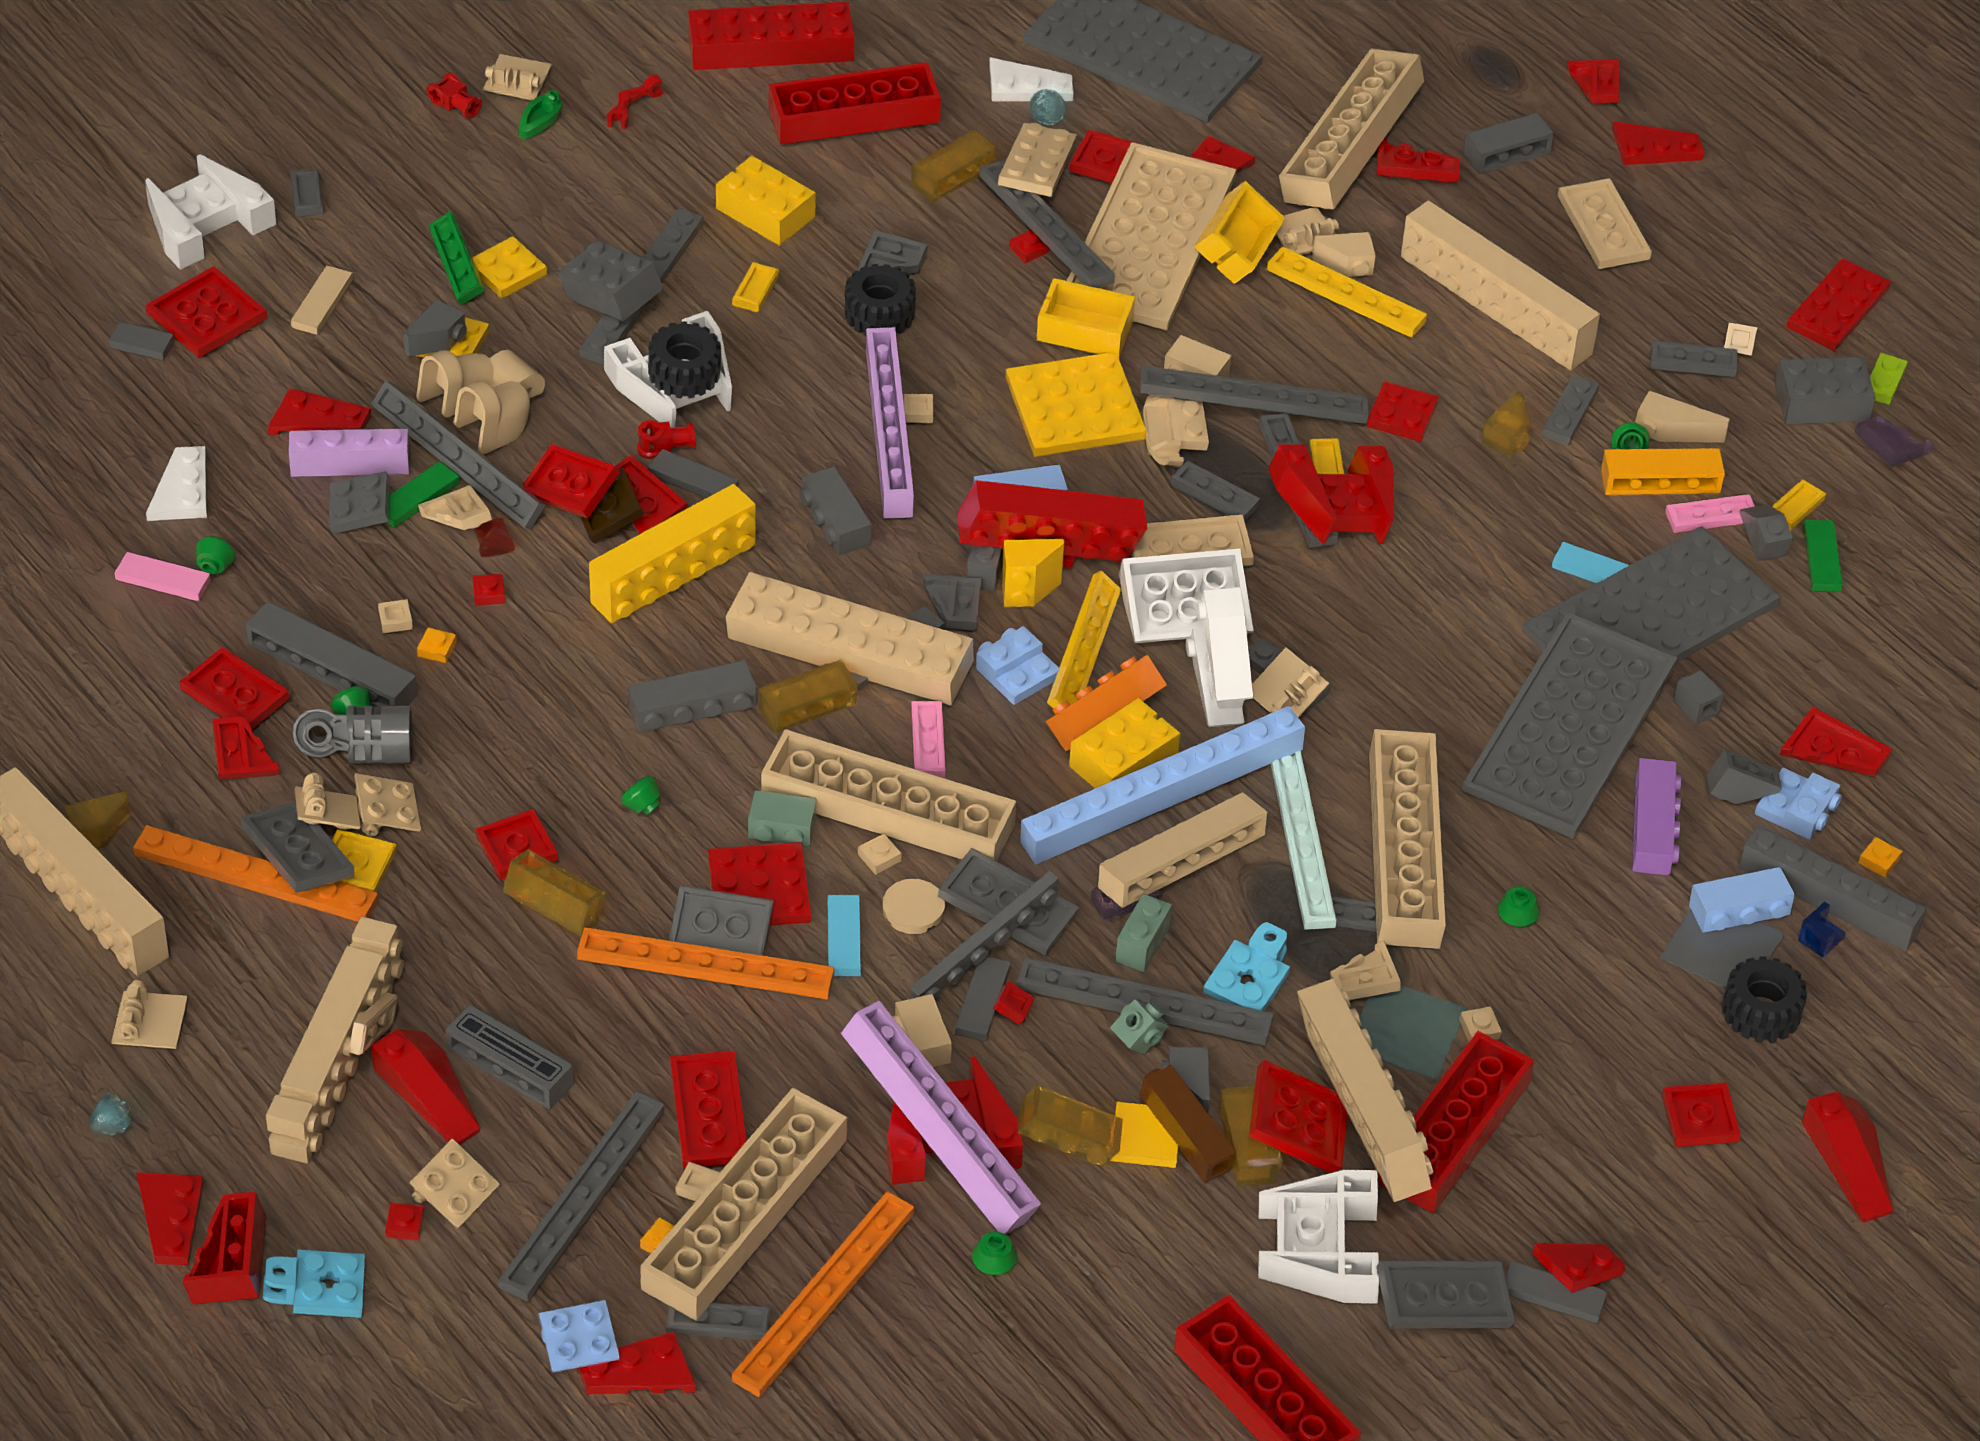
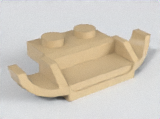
M1149 395L1142 411V419L1147 431L1145 439L1148 455H1152L1159 464L1180 468L1184 462L1183 457L1179 456L1180 449L1207 450L1209 439L1202 401L1176 400L1174 397Z

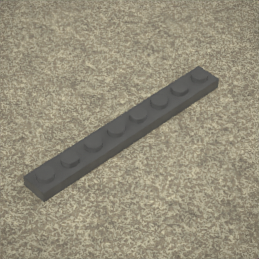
M1004 160L979 167V176L1086 286L1100 288L1114 283L1115 273L1036 193L998 185L999 175L1005 164Z
M678 208L643 257L654 263L661 284L703 226V215ZM651 299L625 321L604 314L580 347V358L604 365V346L624 340Z
M1142 366L1140 371V393L1262 409L1264 411H1276L1322 419L1342 420L1350 423L1366 424L1369 416L1368 399L1366 396L1150 366Z
M385 380L371 405L399 428L408 429L410 437L523 528L531 530L546 505L393 382Z
M1027 957L1024 959L1017 980V987L1027 992L1119 1013L1127 1004L1132 1003L1134 999L1146 1004L1150 1001L1162 1010L1164 1014L1161 1018L1167 1024L1266 1046L1273 1022L1274 1013Z
M637 1091L634 1093L499 1279L500 1289L527 1302L530 1300L665 1112L663 1103Z

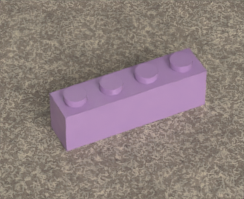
M408 429L289 431L291 477L370 475L387 471L388 475L409 474Z

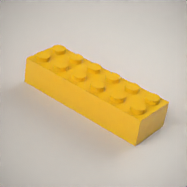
M732 484L589 562L590 603L612 624L621 618L628 617L632 612L653 603L661 596L677 590L681 585L702 576L712 568L724 564L732 557L748 551L752 546L756 545L755 503L735 484Z

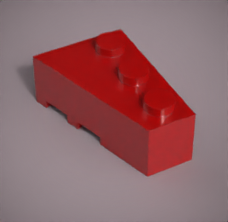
M256 1191L225 1194L222 1196L207 1227L208 1235L202 1247H198L194 1255L196 1260L190 1273H186L182 1280L192 1304L259 1298L265 1212Z

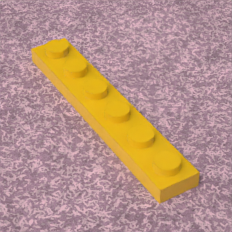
M1283 246L1268 261V271L1410 338H1413L1426 323V313Z
M1102 570L1092 576L1047 703L1053 709L1066 700L1071 705L1077 701L1075 694L1087 687L1117 603L1121 588Z

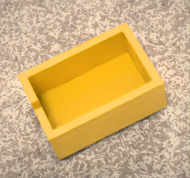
M750 156L736 167V173L731 171L716 183V209L779 246L815 218L816 192L754 156Z
M1244 181L1225 196L1194 248L1211 263L1216 261L1218 263L1216 268L1235 284L1255 269L1285 217L1250 184Z
M1053 278L1038 315L1037 341L1095 354L1110 353L1118 355L1119 358L1134 321L1135 296Z
M1137 698L1071 742L1069 767L1092 787L1098 788L1179 752L1180 732L1162 717L1157 720V713L1141 699Z

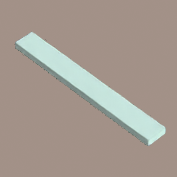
M1297 751L1292 755H1287L1280 760L1277 759L1272 762L1271 769L1304 930L1335 928L1336 917L1301 751Z

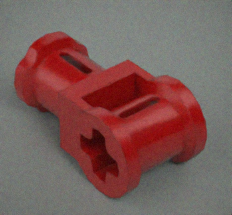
M452 72L446 73L441 81L436 84L431 83L426 88L427 95L433 104L438 107L442 106L448 111L456 108L462 112L465 118H474L482 107V100L479 97L468 94L466 84L461 82Z
M647 420L638 426L640 440L637 443V452L643 458L654 459L662 449L672 453V448L689 446V448H695L696 440L693 423H687L686 426L670 427L669 421L657 422Z

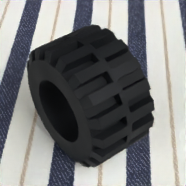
M872 264V267L864 266L860 268V271H854L852 277H848L845 285L844 314L845 319H848L847 323L850 327L854 326V330L858 333L864 332V335H866L867 328L895 327L896 333L904 332L905 328L911 326L912 320L915 318L916 287L914 280L910 279V275L907 272H901L900 268H892L887 264H884V266Z
M681 321V324L670 323L667 328L663 326L658 329V333L653 334L648 348V374L651 383H655L656 389L659 391L664 390V394L668 396L673 394L676 395V398L681 399L682 396H688V399L695 398L697 394L700 396L706 394V390L711 391L715 387V383H718L721 370L720 341H717L716 334L710 333L709 328L706 326L701 328L698 323L687 324V321Z
M1760 956L1759 960L1751 957L1746 960V963H1738L1736 968L1732 969L1729 974L1722 1001V1013L1725 1014L1724 1019L1727 1024H1733L1732 1030L1736 1033L1742 1032V1037L1746 1039L1750 1037L1756 1038L1755 1042L1762 1043L1763 1040H1768L1771 1043L1776 1042L1778 1037L1781 1040L1788 1038L1789 1033L1793 1034L1800 1024L1807 999V985L1805 980H1800L1801 974L1799 971L1791 970L1792 965L1787 962L1782 964L1780 959L1773 957V960H1768L1767 956ZM1756 997L1768 998L1773 1002H1765Z

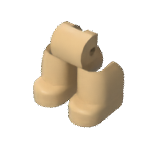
M508 349L502 350L490 358L485 354L475 353L455 356L447 350H441L422 359L416 399L419 402H424L444 393L442 415L446 418L455 415L454 425L457 428L480 419L482 424L478 451L484 455L515 441L523 433L528 420L529 398L543 393L545 379L517 354Z

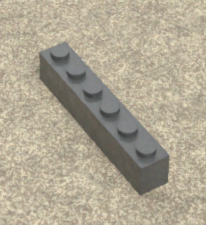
M267 601L246 623L248 645L340 691L354 686H362L370 692V706L409 705L418 696L416 675L408 669L400 668L388 662L385 658L376 656L364 650L361 646L352 644L338 637L335 633L326 631L314 625L311 621L290 613L283 607H278Z
M1758 825L1744 844L1739 869L1747 873H1753L1780 867L1795 897L1904 951L1908 950L1919 934L1926 907Z

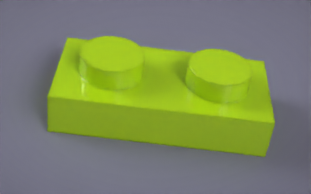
M1880 353L1870 376L1875 401L1887 405L1891 404L1905 373L1908 361Z

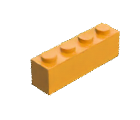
M1720 448L1604 450L1601 466L1605 495L1720 494L1725 474Z

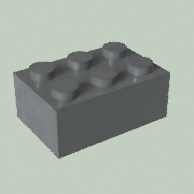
M599 240L590 244L587 249L576 258L570 260L565 267L558 271L568 299L621 321H625L663 289L652 261Z
M1864 357L1780 359L1775 387L1785 424L1870 421L1875 394Z

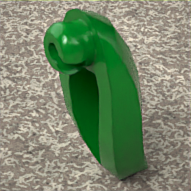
M549 90L546 92V95L535 98L526 106L518 126V134L521 139H527L540 133L558 119L562 108L561 96L558 91Z

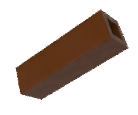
M1169 1065L1161 1070L1154 1069L1144 1077L1140 1096L1176 1142L1180 1151L1203 1182L1206 1183L1232 1170L1236 1156L1235 1149L1173 1066Z

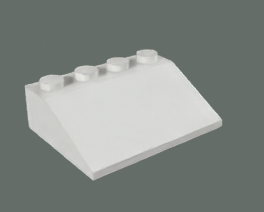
M1240 549L1122 559L1119 577L1123 602L1134 643L1190 639L1193 628L1204 627L1203 620H1198L1197 602H1201L1204 590L1240 587L1246 633H1253Z

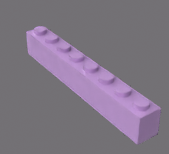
M895 327L867 328L866 360L883 519L913 517L914 492Z
M877 1001L856 1012L841 1032L853 1050L995 1229L1007 1235L1024 1225L1041 1205L1040 1201L883 1004Z

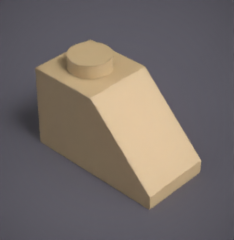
M1369 232L1314 236L1312 258L1321 265L1347 277L1372 276L1375 251Z

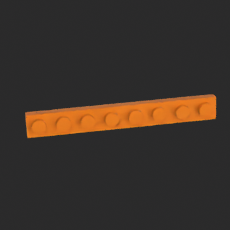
M148 825L145 826L133 846L134 856L359 922L361 917L370 918L379 901L378 893L339 881L296 893L270 861Z
M586 927L583 929L577 950V960L826 1000L829 998L834 978V967Z
M886 1191L732 1373V1382L760 1398L914 1215V1206Z

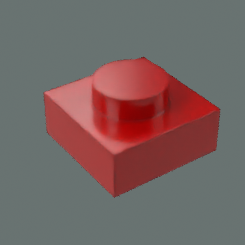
M1032 230L1010 239L1009 248L1025 264L1048 254V246Z
M502 574L472 576L475 606L505 603Z
M1007 981L1002 987L993 1009L1020 1025L1026 1018L1035 997Z
M390 1203L385 1227L386 1238L419 1240L424 1217V1206Z

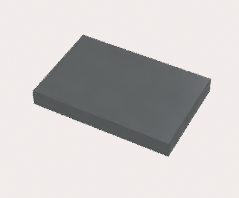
M680 885L669 941L764 956L774 901Z

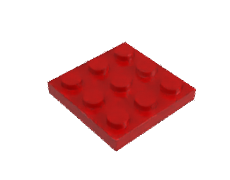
M215 266L145 305L146 313L165 330L174 334V337L198 358L267 319V310Z
M801 842L708 849L712 891L773 900L774 906L770 926L811 923V910Z
M1263 1059L1257 1067L1249 1137L1329 1173L1340 1171L1343 1164L1348 1113L1337 1092Z

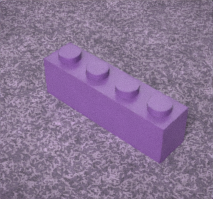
M1639 758L1635 777L1633 872L1670 875L1672 863H1678L1679 845H1674V840L1679 838L1680 822L1675 821V816H1679L1681 798H1675V793L1680 792L1681 775L1676 774V762Z

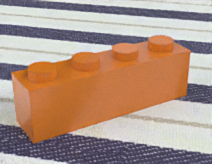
M1148 655L1138 661L1135 656L1131 657L1119 665L1122 671L1115 675L1113 671H1110L1097 680L1100 685L1095 689H1092L1089 685L1076 693L1077 701L1071 705L1066 700L1052 709L1055 715L1046 720V723L1065 752L1070 749L1072 741L1137 698L1144 701L1167 686Z

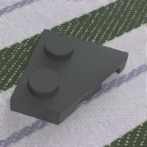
M874 230L857 271H860V268L864 266L872 267V264H878V266L887 264L892 268H900L901 272H919L927 254L928 246L925 243Z
M924 574L923 586L941 619L945 622L946 628L977 630L981 578Z

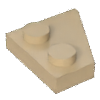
M471 485L418 505L422 517L462 530L478 528L483 523L492 520L489 509Z
M1384 941L1375 944V951L1364 957L1360 953L1352 958L1348 964L1341 965L1330 972V978L1334 979L1339 990L1345 989L1349 1000L1401 991L1400 978Z

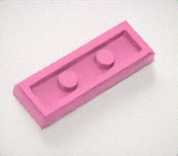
M1750 494L1667 505L1665 513L1673 532L1679 533L1693 531L1701 526L1708 529L1743 524L1739 513L1740 509L1755 507Z
M126 552L115 571L116 580L196 601L201 599L211 581L210 573Z
M911 701L914 769L945 778L942 701Z

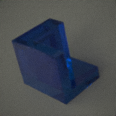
M1825 901L1803 920L1798 938L1799 942L1822 958L1845 937L1843 930L1827 920L1830 904Z

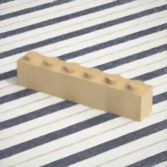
M1242 792L1155 835L1137 846L1131 847L1113 858L1107 859L1100 864L1098 888L1123 908L1139 900L1142 894L1149 895L1263 837L1266 829L1267 811Z

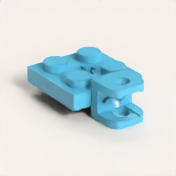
M1265 922L1256 929L1249 940V946L1234 940L1203 986V993L1221 1002L1265 1011L1290 974V966L1282 963L1287 953V932ZM1274 934L1276 936V939L1274 940L1270 938V936L1265 935ZM1250 975L1254 982L1248 981L1246 984H1242L1241 976Z
M297 1249L296 1257L277 1256L268 1258L266 1260L263 1284V1299L270 1303L293 1305V1313L361 1318L365 1254ZM281 1268L285 1272H273V1270ZM332 1279L337 1283L333 1284V1288H327L326 1284L321 1281ZM271 1287L281 1288L283 1290L280 1292H275L271 1289Z

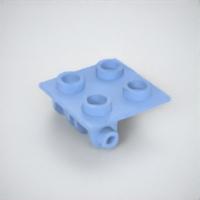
M606 1300L539 1313L543 1343L546 1344L552 1373L620 1359Z

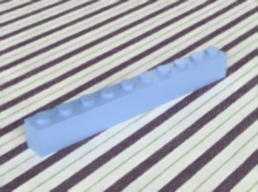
M1287 706L1021 820L1020 843L1034 864H1039L1271 764L1277 759L1280 760L1282 757L1303 750L1305 726L1292 708Z

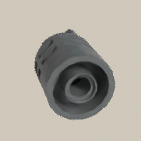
M383 705L380 707L348 706L347 714H332L328 710L312 709L301 714L293 726L294 743L300 751L308 756L320 758L329 756L337 750H348V764L412 763L413 729L411 705ZM317 725L322 726L327 734L321 737L315 736L311 732V728Z

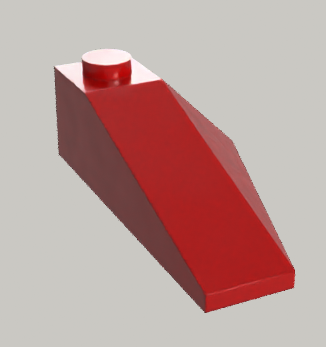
M396 1029L371 1045L373 1069L447 1142L453 1138L461 1145L480 1132V1126L445 1051L425 1031Z
M1838 1091L1809 1099L1802 1125L1862 1223L1892 1214L1893 1208L1876 1127L1860 1101Z

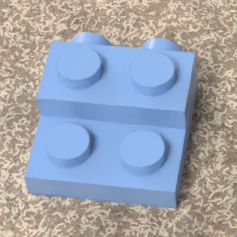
M1024 626L1017 630L1014 628L1007 629L1002 634L1001 639L993 644L990 641L983 643L979 647L976 656V670L1013 705L1053 683L1059 667L1042 652L1043 644Z
M1782 768L1779 772L1782 789L1779 793L1762 797L1756 806L1755 815L1811 840L1817 830L1822 831L1829 818V811L1835 812L1842 799V795L1839 794L1840 785L1813 772L1807 779L1786 768Z

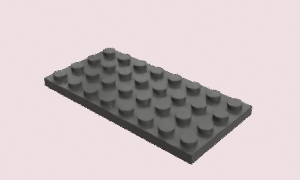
M1056 0L1023 34V42L1206 123L1215 116L1262 64V55L1135 0Z
M1701 526L1523 623L1522 632L1544 651L1566 613L1570 612L1675 656L1678 662L1777 607L1781 597Z
M1567 612L1465 779L1462 791L1574 839L1674 670L1677 657Z

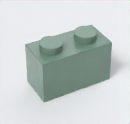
M755 790L748 817V838L778 843L801 842L802 846L810 847L816 821V798Z
M1142 894L1117 938L1115 962L1141 972L1146 971L1170 928L1172 904Z

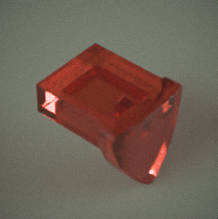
M503 517L492 519L483 523L480 527L474 528L480 546L478 551L481 557L502 555L515 549Z

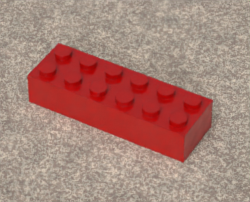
M849 1L688 10V37L693 70L854 61V31Z
M928 62L768 84V109L780 145L940 122L941 97Z
M981 480L975 481L956 514L961 544L1003 549L1004 540L1064 539L1063 556L1104 559L1113 562H1122V559L1129 558L1148 529L1143 499Z
M1480 1031L1476 1032L1413 1116L1417 1129H1415L1416 1133L1421 1131L1427 1142L1428 1150L1424 1151V1155H1427L1430 1160L1433 1174L1429 1175L1431 1189L1405 1199L1434 1214L1530 1084L1534 1059ZM1378 1172L1377 1184L1386 1188Z
M1229 1294L1177 1327L1174 1351L1258 1441H1360L1361 1432Z

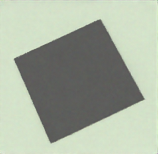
M1690 909L1660 958L1726 989L1729 974L1732 969L1736 968L1738 963H1746V960L1751 957L1759 960L1760 956H1767L1769 960L1785 934L1761 922L1703 933Z

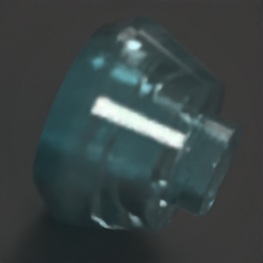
M1043 89L1037 91L1031 97L1029 110L1032 117L1039 123L1053 125L1063 118L1066 105L1060 93L1052 89Z
M107 1093L99 1101L90 1116L88 1124L91 1131L113 1136L117 1132L122 1134L131 1121V1116L128 1115L129 1107L117 1093Z

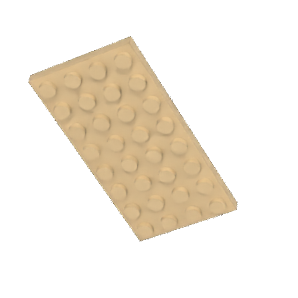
M1131 142L1085 240V244L1115 273L1114 283L1102 286L1100 289L1135 296L1133 322L1168 330L1201 256V253L1194 246L1223 199L1229 193L1236 178V169ZM1072 271L1070 272L1067 279L1068 282L1085 285Z

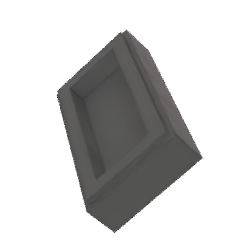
M318 169L290 172L295 217L323 214Z
M120 322L109 339V346L113 349L164 360L174 343V334Z

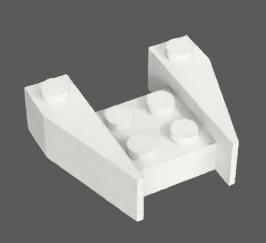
M201 154L197 156L198 177L163 193L149 178L145 180L148 206L165 254L180 270L205 258L203 236L238 220L252 236L276 225L274 199L259 184Z
M708 311L682 319V321H687V324H693L694 322L698 323L701 328L706 326L710 329V333L716 334L717 341H720L721 344L719 381L715 383V387L711 391L706 390V394L702 396L697 394L695 398L688 399V396H682L681 399L676 398V395L673 394L668 396L664 394V390L659 391L656 389L655 383H651L649 379L648 355L643 357L631 338L604 346V371L615 388L657 421H669L670 427H675L677 408L713 395L718 397L726 411L731 410L732 385L721 330Z
M1240 587L1204 590L1201 602H1197L1198 620H1203L1204 627L1192 629L1190 639H1186V653L1193 660L1208 728L1244 725L1242 706L1244 700L1253 699L1241 590Z
M1342 1170L1260 1191L1259 1219H1277V1251H1259V1278L1343 1303H1378L1379 1279L1376 1266L1379 1264V1253L1345 1252L1344 1221H1377V1170Z

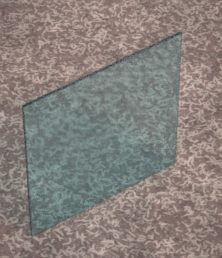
M1401 986V991L1368 997L1359 1017L1361 1021L1360 1029L1366 1028L1372 1042V1047L1370 1048L1371 1050H1378L1382 1061L1437 1079L1461 1025L1459 1021L1460 1014L1463 1011H1467L1468 1008Z

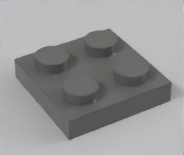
M387 471L330 483L329 528L332 534L389 522L390 477Z

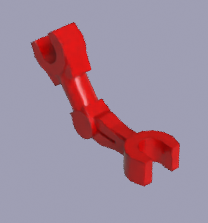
M657 74L649 76L643 86L619 92L617 106L613 107L607 114L608 128H612L615 121H621L622 129H626L629 126L627 108L631 102H635L645 95L656 98L664 94L659 86L662 84V80Z

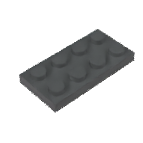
M296 801L241 817V828L296 893L354 876V865L318 824L313 825L303 820H298Z
M971 848L939 888L938 897L987 923L1035 882ZM1057 896L1050 905L1046 907L1043 905L1035 911V915L1029 923L1016 927L1010 937L1046 956L1076 917L1079 907Z
M1381 1261L1376 1266L1389 1328H1510L1515 1323L1501 1261Z

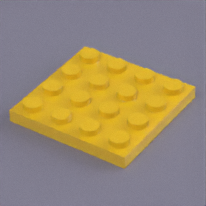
M1104 353L1006 369L1005 377L1034 457L1145 439L1147 431L1118 355Z

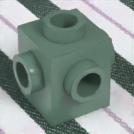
M1134 999L1132 1003L1127 1004L1122 1009L1120 1017L1110 1029L1129 1049L1145 1054L1151 1046L1156 1045L1162 1039L1163 1033L1169 1025L1161 1018L1164 1013L1154 1003L1149 1001L1146 1004Z

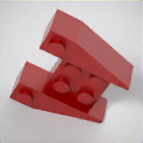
M1278 445L1268 469L1276 490L1321 543H1326L1330 532H1374L1378 543L1383 544L1394 520V466L1385 446L1358 445L1347 470L1349 474H1318L1306 445Z
M971 1056L969 1079L945 1083L1014 1170L1022 1169L1023 1142L1018 1120L977 1058ZM894 1101L887 1134V1163L892 1185L925 1181V1154L935 1152Z

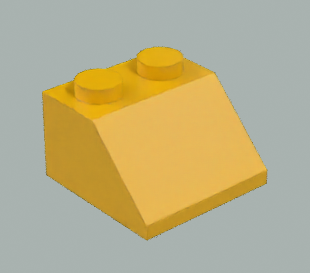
M1064 539L1004 540L1002 566L1004 607L1035 606L1061 585Z

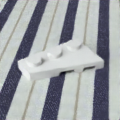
M990 57L989 70L992 101H1073L1072 75Z
M205 446L175 448L146 512L147 521L207 518Z

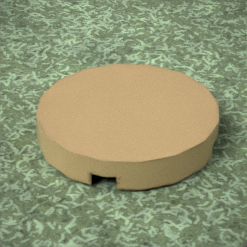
M905 879L896 882L887 889L883 897V916L885 920L887 918L891 926L897 931L907 934H922L928 932V928L934 925L936 927L941 923L945 915V900L938 897L939 888L931 882L921 879Z

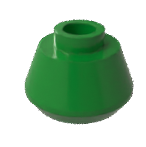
M1635 422L1620 425L1611 437L1612 450L1648 449L1650 445L1648 431L1641 424Z
M204 537L196 544V563L203 572L210 573V575L222 573L235 560V552L232 546L221 537Z
M362 686L350 687L332 698L330 708L335 714H347L348 706H370V692Z
M650 775L642 777L621 795V804L637 814L641 811L646 815L660 804L657 798L661 796L656 778Z
M1513 887L1499 900L1497 912L1500 918L1507 924L1514 927H1525L1537 921L1540 915V906L1535 894L1530 889Z
M989 1232L983 1235L975 1244L972 1250V1261L983 1273L1001 1275L1009 1272L1015 1266L1017 1250L1010 1238L1004 1233Z

